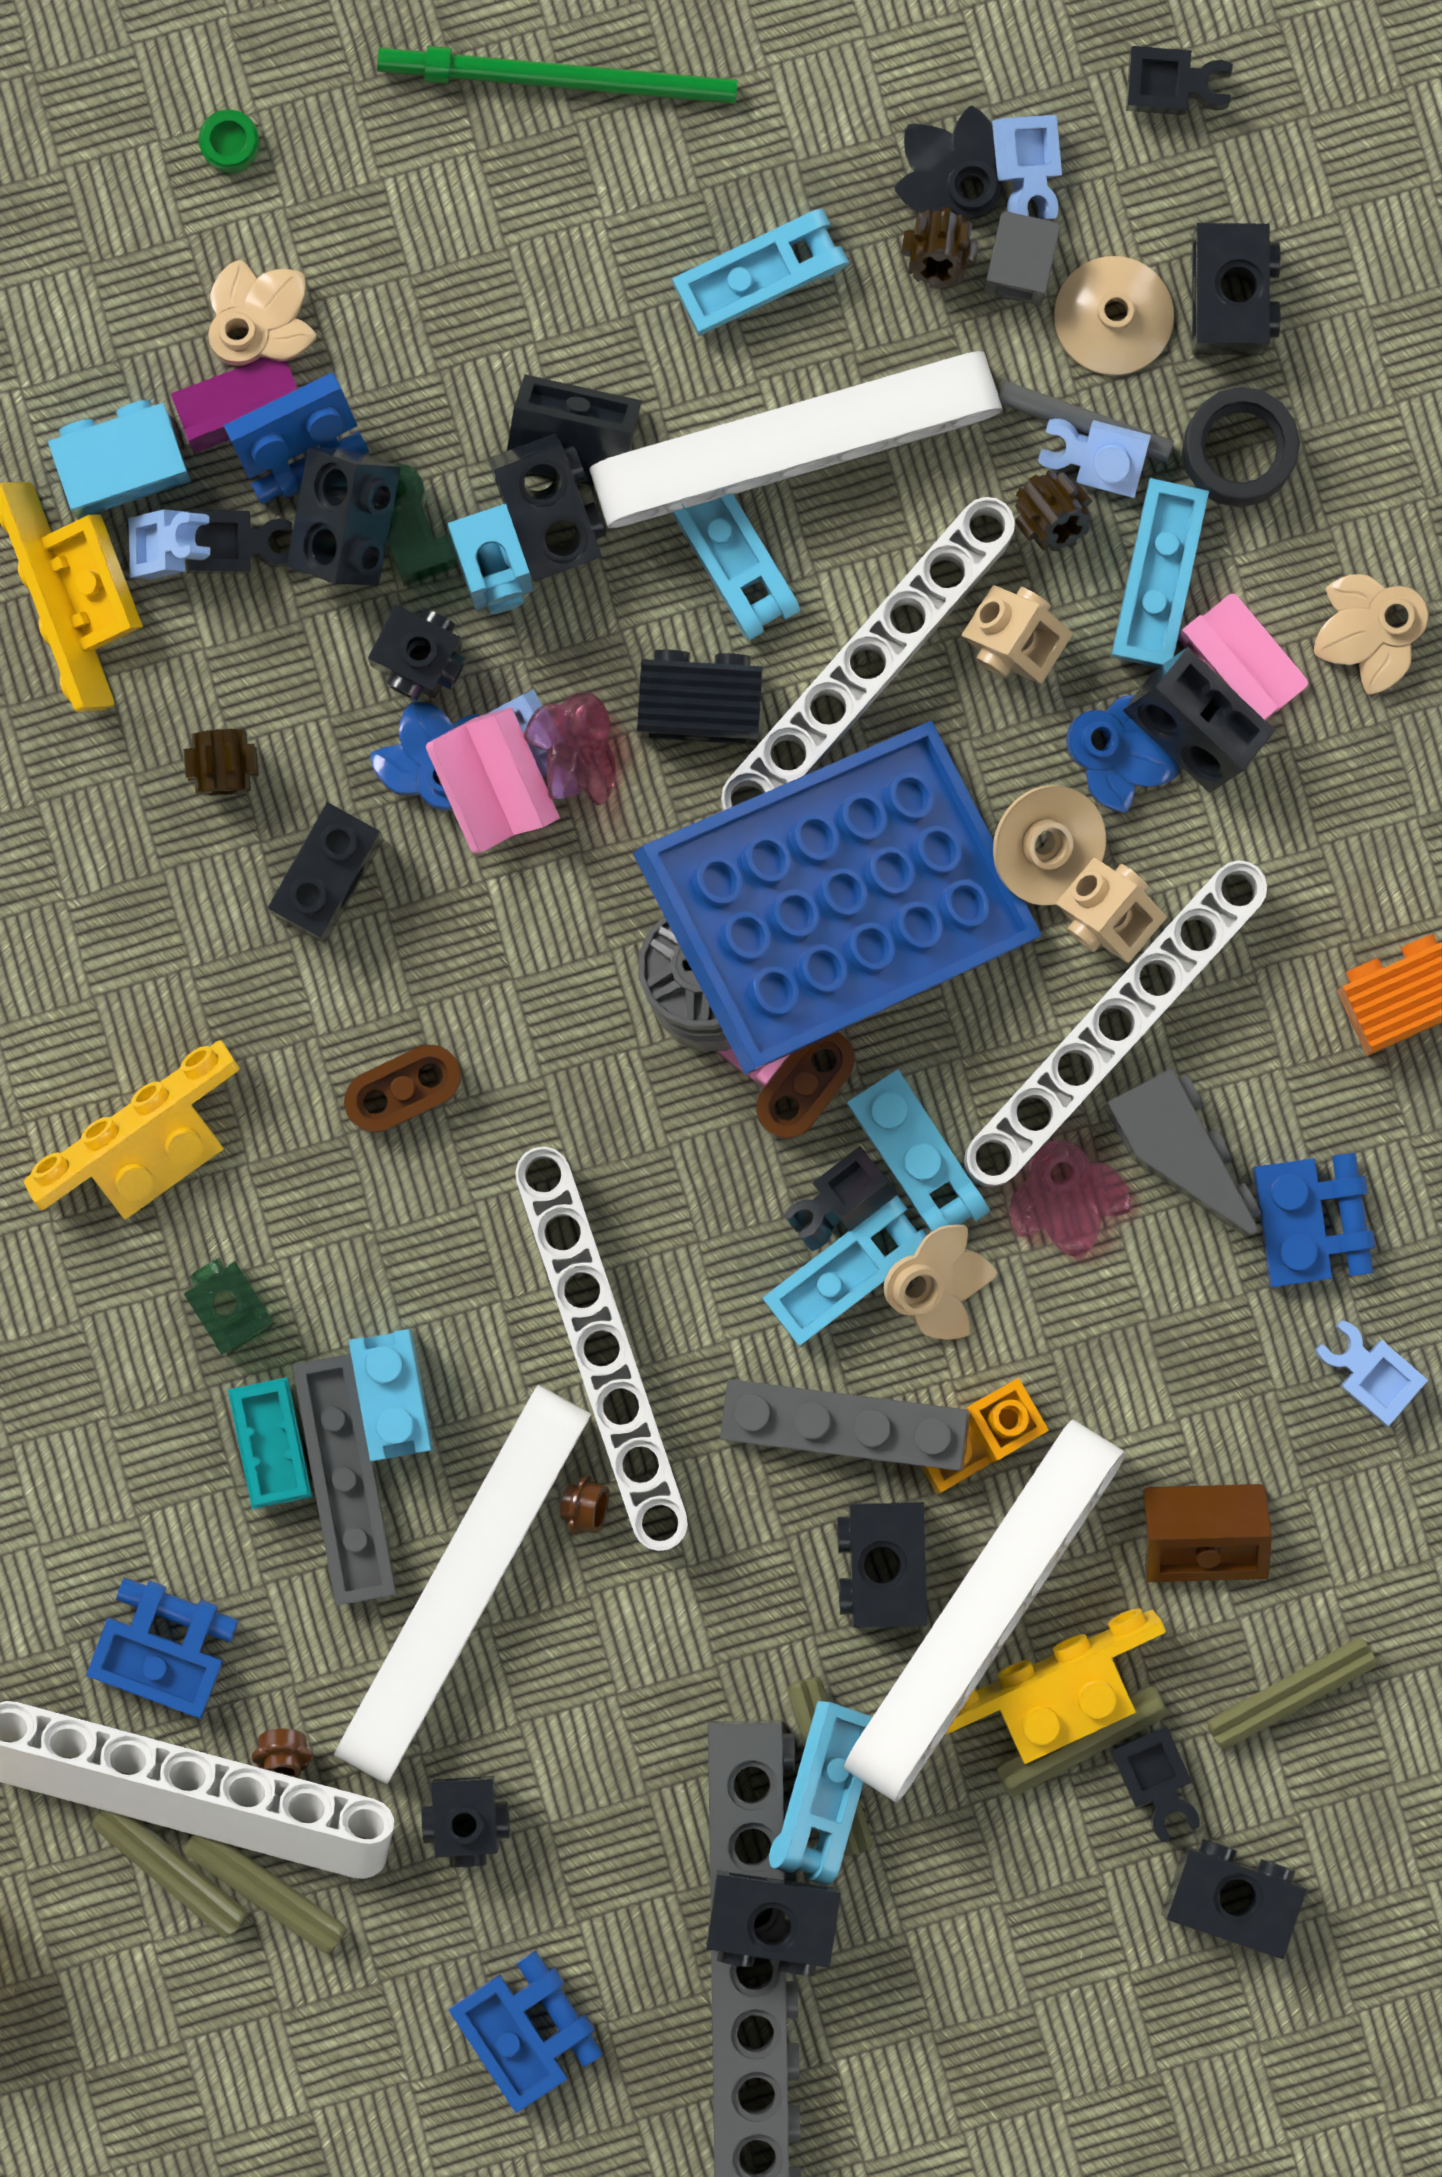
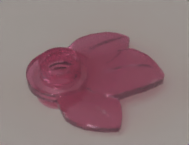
M581 692L572 694L560 705L545 704L532 714L526 726L524 739L534 747L547 751V787L550 799L571 797L584 790L594 804L601 805L606 802L613 790L616 776V761L607 741L610 730L609 715L604 703L592 693Z
M1053 1140L1042 1145L1032 1156L1029 1165L1030 1178L1013 1193L1009 1208L1011 1223L1017 1236H1029L1045 1228L1050 1239L1061 1251L1078 1259L1084 1257L1096 1242L1100 1229V1216H1120L1129 1213L1131 1199L1121 1176L1111 1166L1089 1162L1083 1150L1070 1141ZM1059 1162L1069 1163L1071 1172L1065 1180L1054 1181L1051 1179V1170L1054 1165Z

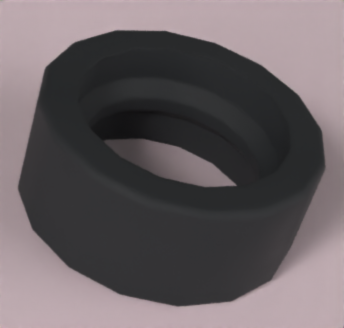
M1237 387L1219 391L1200 405L1185 430L1182 456L1186 474L1196 488L1209 491L1208 498L1218 504L1241 508L1262 503L1280 491L1297 464L1300 439L1296 421L1281 401L1264 390ZM1237 412L1253 414L1266 422L1274 434L1276 443L1275 459L1269 470L1256 480L1247 482L1230 481L1216 473L1208 462L1205 450L1207 433L1213 424L1225 415Z

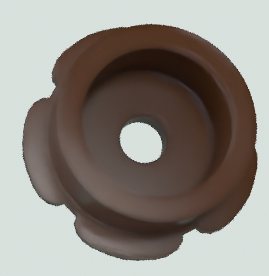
M585 1475L579 1480L578 1485L569 1484L566 1487L561 1501L560 1517L563 1520L569 1521L568 1526L572 1534L577 1535L582 1530L591 1533L599 1532L604 1523L609 1504L608 1486L594 1483L591 1481V1476Z
M286 1728L272 1729L262 1733L258 1738V1748L252 1753V1761L257 1764L258 1768L295 1778L300 1776L301 1771L308 1768L309 1762L313 1759L312 1751L307 1748L306 1736L300 1731Z

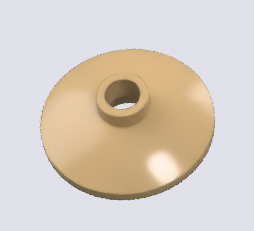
M1121 256L1097 258L1077 268L1062 285L1054 308V326L1059 342L1065 352L1083 368L1106 376L1131 374L1151 364L1166 347L1174 324L1172 298L1162 279L1145 264ZM1110 302H1119L1125 306L1127 316L1121 321H1112L1105 314V306Z
M1046 785L1034 788L1021 795L1009 806L997 826L993 842V858L996 871L1006 888L1020 899L1036 905H1055L1093 858L1103 862L1106 850V830L1099 810L1082 793L1060 785ZM1045 831L1047 834L1046 844L1041 849L1035 850L1038 836Z

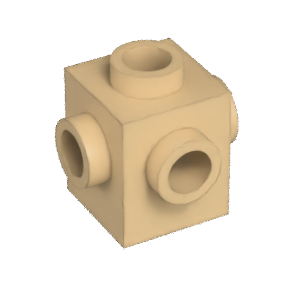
M993 585L961 636L980 651L976 661L992 673L1002 678H1007L1010 671L1042 684L1072 637L1073 632L1049 612L1051 605L1036 593L1020 587L1017 594Z
M1096 858L1090 861L1055 903L1072 921L1066 930L1079 943L1092 952H1095L1101 945L1128 964L1167 918L1145 893L1149 886L1140 876L1123 864H1120L1116 870H1113Z

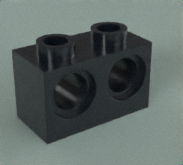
M554 433L487 458L503 504L506 503L530 576L534 582L602 557L596 539L606 536V532L595 503L591 502L583 505L576 484L585 481L586 476L574 446L563 449L560 440ZM539 464H547L554 467L555 478L549 487L540 491H534L525 487L526 474L532 467ZM565 520L575 524V534L567 544L552 546L545 542L546 531L553 523Z
M308 447L287 567L333 584L379 585L401 466L354 450Z
M1189 647L1156 669L1122 710L1209 793L1243 772L1275 732V729Z

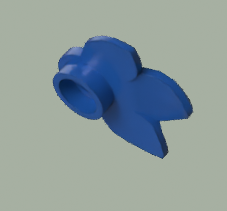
M1135 694L1118 698L1106 711L1091 710L1080 714L1069 726L1066 737L1070 756L1079 766L1086 770L1088 790L1093 798L1106 808L1121 813H1126L1129 810L1133 801L1135 786H1159L1170 782L1179 774L1178 763L1122 711ZM1095 729L1102 731L1106 737V745L1102 751L1097 750L1091 742V735Z
M411 702L403 712L400 720L399 738L401 744L384 747L370 754L371 764L377 777L395 794L420 795L423 801L434 809L453 811L443 786L436 783L438 775L428 755L426 745L428 742L480 715H468L452 724L447 715L438 707L426 702Z

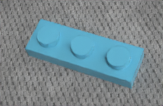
M1149 479L1111 658L1159 668L1174 657L1209 491L1157 479Z

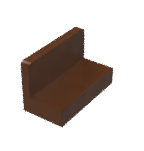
M1262 1484L1147 1487L1144 1489L1143 1504L1147 1530L1145 1551L1147 1582L1269 1579L1272 1534L1266 1491Z

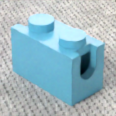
M150 400L137 401L119 408L116 411L118 418L97 425L94 424L93 419L73 422L59 430L61 437L48 441L70 509L77 520L87 515H93L191 482L164 403L152 406Z
M506 503L449 522L448 527L452 543L475 610L488 607L490 614H498L522 605L524 603L522 595L533 592L530 572Z
M406 1329L380 1336L348 1340L370 1461L434 1450L413 1330Z

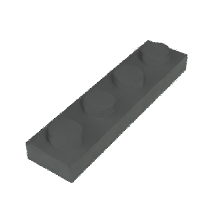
M351 1354L292 1364L335 1605L396 1595L397 1590L374 1463L369 1458Z
M727 1379L720 1440L963 1471L971 1410Z

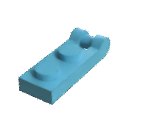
M823 209L809 212L672 278V284L698 337L813 281L831 276L849 265L850 262L841 246L835 247L827 231L831 224ZM806 241L813 257L798 263L791 246L798 242Z
M733 493L689 508H685L682 503L683 509L671 513L747 641L764 633L762 626L781 616L783 620H786L800 612L796 598ZM761 581L768 596L750 605L742 590Z
M898 1069L846 1103L930 1233L942 1226L960 1225L969 1218L976 1222L990 1213L985 1200L959 1164ZM948 1182L957 1198L939 1209L929 1194Z
M898 1195L762 1298L798 1346H801L884 1282L892 1266L899 1260L914 1255L923 1239L928 1235L924 1229L918 1232L904 1214L908 1208ZM883 1228L899 1246L886 1257L871 1240V1237Z
M817 1702L782 1831L775 1838L770 1849L769 1863L774 1869L789 1874L800 1870L805 1872L807 1879L825 1886L830 1885L837 1877L864 1783L844 1770V1764L852 1748L873 1717L831 1702ZM811 1829L821 1832L817 1846L813 1849L807 1847Z

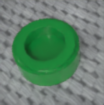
M231 109L217 111L210 115L200 128L198 137L199 147L205 161L213 169L223 173H238L247 169L256 160L260 150L259 134L254 122L244 113Z

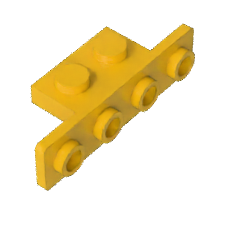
M31 482L1 483L0 524L9 534L19 561L18 573L26 588L30 590L40 617V633L51 647L60 671L61 689L66 698L72 703L76 712L104 711L114 706L115 702L96 649L142 628L143 625L101 515H87L51 533L34 485Z
M219 1040L210 1047L203 1046L192 1051L185 1057L181 1067L161 1082L155 1081L143 1086L132 1097L130 1104L112 1117H103L90 1124L82 1133L81 1139L63 1152L52 1153L41 1159L34 1166L31 1174L24 1180V1184L38 1208L45 1210L85 1180L92 1177L120 1215L126 1220L224 1150L217 1137L192 1105L239 1071L240 1067L224 1043Z
M1140 1608L1132 1609L1111 1619L1108 1622L1110 1629L1087 1639L1085 1634H1080L1063 1640L1053 1647L1054 1655L1035 1664H1032L1030 1660H1023L1007 1666L997 1674L998 1681L979 1690H976V1688L973 1690L945 1735L996 1711H1000L1024 1764H1027L1136 1713L1112 1658L1164 1634L1166 1629L1162 1620L1154 1610L1143 1613Z

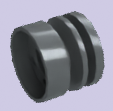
M663 916L648 931L639 952L638 978L660 1025L678 1043L699 1051H727L732 1049L665 916Z

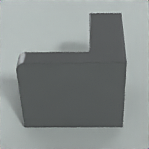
M1003 212L1000 216L983 293L1042 306L1061 223L1012 212Z

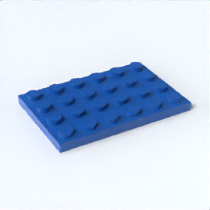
M932 721L647 843L633 853L745 1075L1027 945L1042 936L1025 901L1010 892L1001 881L994 864V841Z

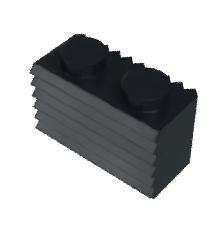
M661 649L654 651V660L641 659L637 738L758 745L763 666H750L751 656L719 653L715 654L714 663L690 662V652Z

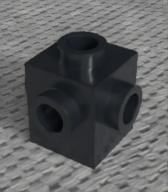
M395 604L368 656V661L372 668L389 676L385 683L388 687L410 699L418 701L421 693L436 699L442 686L451 690L464 668L467 657L459 654L463 645L461 637L453 633L456 627L455 623L429 609L424 608L421 615L418 616ZM418 649L431 651L424 660L417 661L411 658L412 654Z
M495 1775L434 1779L431 1782L432 1806L421 1807L423 1843H435V1858L449 1857L450 1867L487 1865L486 1854H497L499 1851V1839L510 1838L508 1801L496 1802ZM460 1813L472 1815L476 1821V1829L469 1832L460 1830L455 1822L456 1815Z

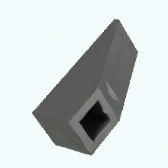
M1173 1068L1103 1105L1133 1161L1244 1237L1259 1230L1253 1220L1261 1215L1259 1207L1245 1183L1235 1186L1224 1166L1232 1161L1231 1155L1218 1131L1213 1129L1207 1133L1196 1111L1203 1108V1103L1187 1075L1178 1079Z

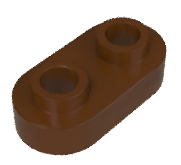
M837 1032L790 1054L762 1089L757 1100L756 1113L761 1126L769 1134L781 1139H792L807 1132L848 1080L854 1068L855 1055L850 1042L842 1034ZM819 1050L830 1051L835 1057L834 1068L828 1072L816 1070L812 1064L813 1055ZM781 1098H791L797 1103L798 1114L791 1120H783L777 1116L775 1104Z
M419 1046L357 1076L349 1084L345 1093L344 1104L347 1115L356 1126L364 1131L372 1133L388 1131L452 1099L461 1083L460 1066L456 1058L441 1046ZM428 1065L439 1067L443 1074L440 1084L433 1088L423 1086L419 1078L421 1070ZM374 1091L384 1093L388 1100L386 1109L379 1114H372L365 1107L366 1097Z

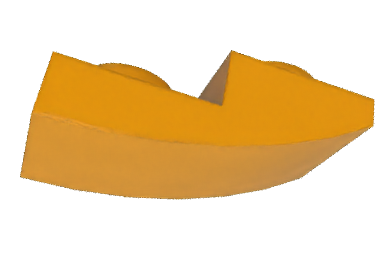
M1019 1378L964 1408L971 1410L963 1471L920 1466L936 1495L1049 1431Z

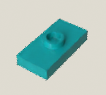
M289 1377L228 1389L252 1510L313 1497Z

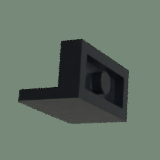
M524 374L513 409L507 451L555 433L563 449L574 446L586 476V480L579 483L594 486L589 470L591 466L607 458L630 452L642 400ZM547 464L536 465L528 471L555 477V468Z

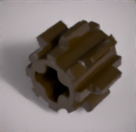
M942 207L940 211L933 212L928 209L922 212V215H917L915 230L904 231L901 254L910 257L908 272L913 274V278L917 282L922 280L930 284L929 288L938 289V286L948 284L949 287L956 285L958 281L963 280L965 266H974L976 264L979 242L970 239L972 224L967 222V219L962 214L958 216L950 212L951 208Z
M1047 471L1046 475L1041 476L1035 474L1029 478L1030 482L1024 488H1019L1016 494L1018 500L1015 507L1020 514L1014 520L1016 526L1028 541L1034 539L1042 550H1046L1049 547L1051 551L1059 552L1060 548L1066 546L1069 548L1077 544L1076 541L1083 534L1086 535L1090 529L1088 522L1091 519V515L1086 507L1092 503L1091 498L1078 482L1072 483L1065 473L1061 472L1058 476L1053 471Z
M216 729L191 734L192 748L183 749L185 778H188V781H195V793L197 795L221 796L251 791L250 777L259 776L258 759L255 744L247 743L246 730Z

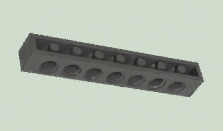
M781 1720L708 1721L711 1912L717 1870L797 1882L796 1871L789 1874L771 1867L769 1863L770 1850L762 1860L757 1862L745 1861L735 1851L737 1837L747 1829H759L766 1833L771 1841V1846L775 1838L781 1833L791 1795H783V1771H795L794 1734H782ZM758 1767L767 1773L770 1785L763 1797L751 1801L741 1798L736 1793L734 1780L742 1769ZM771 1908L770 1914L765 1920L754 1924V1930L759 1937L766 1941H777L787 1934L790 1928V1919H785V1912L782 1910ZM711 1950L714 2177H801V2167H789L788 2143L800 2142V2105H788L787 2080H799V2043H787V2018H798V1981H786V1972L778 1970L779 1960L769 1959L772 1963L770 1977L759 1985L746 1984L737 1975V1965L718 1962V1951ZM752 2015L765 2017L773 2026L772 2037L766 2044L759 2047H750L744 2044L737 2034L740 2023ZM763 2078L773 2086L774 2096L767 2106L760 2109H752L741 2102L738 2092L741 2085L748 2079ZM762 2140L772 2146L775 2151V2157L769 2167L764 2170L753 2171L741 2163L739 2154L743 2146L748 2142Z

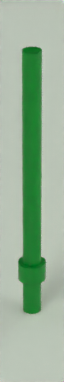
M427 46L426 52L379 47L377 72L425 76V82L449 84V80L452 78L736 104L738 80L458 55L452 54V48Z

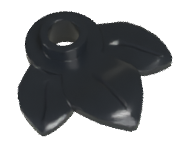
M969 106L958 119L953 133L931 125H907L904 136V150L908 164L913 172L903 177L895 185L894 190L908 207L920 213L928 209L933 212L940 211L942 207L951 208L950 211L958 216L962 214L966 219H977L986 216L997 206L1002 192V183L998 181L997 171L994 168L996 157L993 125L982 111L974 106ZM966 181H976L981 185L983 193L976 199H968L962 195L960 186Z

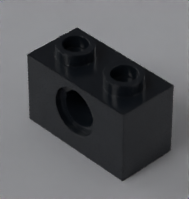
M1197 223L1192 234V355H1264L1270 344V338H1279L1281 321L1280 302L1270 301V278H1279L1281 252L1279 242H1270V224ZM1229 277L1242 278L1249 284L1252 297L1245 302L1231 301L1223 294L1221 282Z
M326 802L267 909L273 916L326 944L384 841L381 832Z
M924 1502L848 1504L849 1516L837 1517L838 1553H850V1578H839L840 1615H851L853 1628L927 1626ZM877 1547H888L898 1557V1571L892 1579L886 1582L871 1580L864 1569V1561L867 1554Z
M1202 1839L1199 1849L1184 1845L1161 1915L1166 1920L1284 1960L1307 1891L1301 1884L1293 1882L1296 1871L1264 1859L1260 1860L1258 1869L1234 1862L1237 1850ZM1235 1879L1247 1881L1251 1888V1900L1247 1907L1239 1912L1225 1911L1220 1903V1892L1223 1886Z
M717 1870L706 1949L718 1951L717 1961L725 1964L753 1967L755 1957L779 1960V1971L815 1976L816 1966L830 1968L841 1896L840 1889ZM768 1908L780 1909L790 1919V1928L787 1934L777 1941H766L759 1937L754 1930L756 1917Z

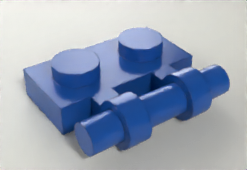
M333 372L223 425L249 479L271 469L272 473L251 483L261 505L282 494L285 499H288L300 493L306 456L291 464L288 463V460L306 452L308 447L314 448L319 445L320 448L354 450L363 454L369 452L359 430L340 440L337 439V436L358 425Z
M1356 1153L1332 1156L1335 1180L1318 1182L1315 1158L1255 1166L1252 1168L1257 1205L1261 1213L1259 1219L1269 1288L1332 1279L1329 1255L1346 1253L1349 1276L1374 1273L1370 1249L1376 1248L1374 1230H1367L1362 1195L1368 1194L1366 1176H1359ZM1338 1199L1343 1234L1326 1236L1321 1201Z
M124 1577L116 1600L137 1608L132 1624L129 1625L110 1617L107 1618L86 1676L194 1717L203 1718L224 1660L201 1651L208 1635L231 1643L239 1620L217 1612L218 1605L202 1599L199 1604H195L166 1593L167 1586L149 1580L147 1585ZM156 1616L189 1627L183 1644L150 1632Z
M536 1950L516 1963L529 1983L524 1988L514 1994L500 1973L448 2009L515 2113H518L568 2079L567 2074L556 2057L569 2048L572 2049L583 2067L604 2054L591 2035L595 2030L594 2026L586 2014L578 2015L561 1989L565 1982L555 1967L549 1970ZM539 2001L559 2029L546 2040L542 2038L525 2012Z

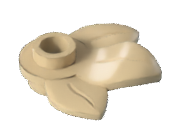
M242 260L229 264L216 279L210 294L211 304L216 317L210 324L208 340L214 355L224 363L233 366H244L258 360L260 357L280 362L298 357L306 351L316 340L317 336L310 326L296 318L305 298V275L296 270L277 269L263 273L256 278L252 270ZM246 328L248 330V334L243 339L233 340L228 337V333L234 329Z
M1362 574L1342 577L1326 587L1328 598L1338 613L1332 616L1320 629L1314 646V654L1325 661L1335 664L1353 665L1359 663L1361 681L1366 693H1379L1392 687L1409 670L1412 659L1411 643L1418 640L1427 628L1429 621L1428 606L1424 598L1410 587L1391 586L1385 588L1372 577ZM1395 604L1403 605L1409 614L1407 623L1400 628L1391 626L1387 620V612Z
M946 1225L932 1231L923 1239L915 1254L895 1263L885 1278L884 1295L889 1305L903 1315L913 1316L919 1330L932 1338L949 1340L968 1336L970 1334V1322L961 1302L979 1291L997 1275V1270L989 1261L980 1254L965 1249L968 1239V1228L965 1225ZM918 1276V1280L914 1288H912L909 1291H906L907 1285L910 1283V1281Z

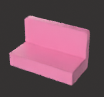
M1229 594L1204 616L1199 615L1178 636V641L1185 649L1189 647L1265 721L1308 685L1307 678L1236 594Z
M512 707L475 717L427 743L426 750L473 854L485 852L513 835L543 828L560 819Z

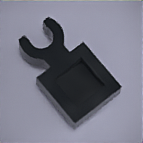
M1132 46L1129 55L1126 111L1186 115L1188 98L1197 99L1207 109L1215 111L1224 110L1230 104L1231 95L1212 92L1208 87V80L1216 76L1222 78L1230 77L1233 64L1224 60H1213L1203 65L1202 68H1190L1192 50Z
M188 511L209 516V523L198 527L195 534V542L197 546L210 547V555L204 560L187 559V573L248 574L251 571L250 557H258L261 562L270 567H284L287 565L289 553L279 554L274 552L270 548L268 540L269 536L273 533L284 534L291 532L292 522L285 519H273L266 522L260 529L250 528V511Z
M859 1146L812 1183L819 1191V1195L812 1200H801L793 1204L786 1211L784 1217L796 1232L802 1230L798 1235L807 1247L814 1251L827 1243L832 1236L834 1227L841 1221L849 1231H852L897 1196L898 1193L862 1147Z
M1166 1725L1109 1750L1133 1805L1139 1807L1147 1802H1152L1154 1810L1151 1815V1826L1155 1835L1162 1842L1170 1840L1164 1826L1166 1816L1173 1811L1182 1812L1192 1830L1199 1827L1200 1822L1197 1811L1190 1803L1180 1799L1176 1792L1177 1789L1192 1783Z

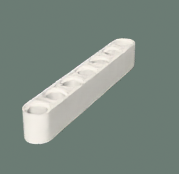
M976 351L616 455L596 463L589 470L608 528H617L683 509L682 503L685 508L719 499L731 493L737 494L972 425L999 414L1003 411L985 353L983 351Z
M983 497L974 500L960 513L730 776L722 789V811L732 807L731 797L740 787L753 786L763 794L813 772L1005 552L1014 533L1015 525L1013 513L1006 503L997 498ZM978 516H991L1000 523L1003 531L1002 536L994 542H981L971 534L970 522ZM942 560L952 561L962 570L963 580L956 587L942 588L931 579L929 572L931 566ZM899 606H912L922 614L924 624L917 632L910 634L901 633L891 623V612ZM868 650L878 654L884 663L883 672L878 677L872 679H863L857 676L850 665V660L856 653ZM827 695L839 699L845 710L843 718L831 725L816 721L812 716L810 706L818 697ZM782 741H793L804 750L805 760L797 769L783 770L772 761L770 752L773 747Z
M1238 860L1227 863L1220 868L970 1142L964 1155L965 1170L972 1181L980 1186L993 1188L1001 1186L1013 1178L1254 914L1264 901L1267 892L1265 876L1257 866L1250 862ZM1236 875L1248 881L1252 889V899L1249 904L1234 906L1225 900L1221 891L1224 878ZM1200 920L1209 927L1212 940L1208 949L1195 951L1185 946L1180 935L1181 926L1184 922ZM1156 964L1168 971L1171 977V988L1167 994L1155 996L1143 989L1139 978L1144 966ZM1112 1008L1119 1009L1128 1016L1131 1029L1126 1039L1114 1041L1102 1034L1098 1023L1103 1011ZM1075 1053L1087 1060L1090 1066V1077L1085 1084L1073 1086L1061 1079L1058 1072V1062L1063 1055ZM1037 1098L1046 1104L1050 1117L1044 1129L1032 1131L1020 1124L1017 1117V1107L1022 1100ZM989 1142L998 1143L1007 1151L1009 1164L1003 1174L991 1176L979 1169L975 1158L976 1152L982 1144Z
M545 1146L533 1148L526 1152L518 1161L515 1172L517 1185L633 1531L639 1542L647 1548L657 1551L669 1550L678 1545L685 1536L688 1526L687 1515L570 1166L565 1157L553 1148ZM546 1158L553 1160L561 1169L559 1184L549 1192L533 1190L528 1185L526 1179L529 1166L538 1159ZM556 1217H571L580 1226L581 1235L579 1241L568 1250L554 1249L546 1240L545 1232L547 1226ZM585 1273L597 1279L600 1285V1294L598 1300L590 1307L577 1308L568 1303L565 1297V1287L571 1277ZM595 1332H609L619 1342L620 1351L618 1357L608 1366L600 1367L593 1365L585 1356V1342ZM616 1389L630 1390L639 1401L638 1415L628 1424L618 1425L612 1423L604 1413L603 1405L605 1398ZM642 1446L649 1448L656 1454L659 1468L653 1479L638 1483L626 1476L623 1470V1460L629 1450ZM655 1505L670 1507L678 1517L677 1531L667 1540L658 1541L652 1539L643 1529V1516L649 1508Z
M539 1384L537 1385L334 1753L335 1757L386 1785L389 1783L584 1430L591 1413Z
M1071 1420L1067 1424L857 1740L844 1764V1770L894 1802H898L905 1795L1112 1481L1125 1457V1451L1075 1420Z
M10 1701L0 1702V1782L352 1878L364 1879L372 1877L379 1873L386 1863L394 1829V1817L391 1810L384 1803L375 1799L26 1704Z

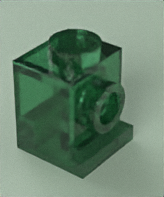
M217 1258L189 1276L195 1287L185 1292L184 1296L222 1356L230 1355L278 1324L239 1262L234 1261L225 1267L222 1260ZM224 1291L233 1293L237 1300L235 1310L228 1315L218 1313L214 1305L216 1296Z

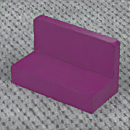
M262 358L170 395L183 425L188 443L195 454L230 440L223 425L297 390L298 387L287 361L280 362Z

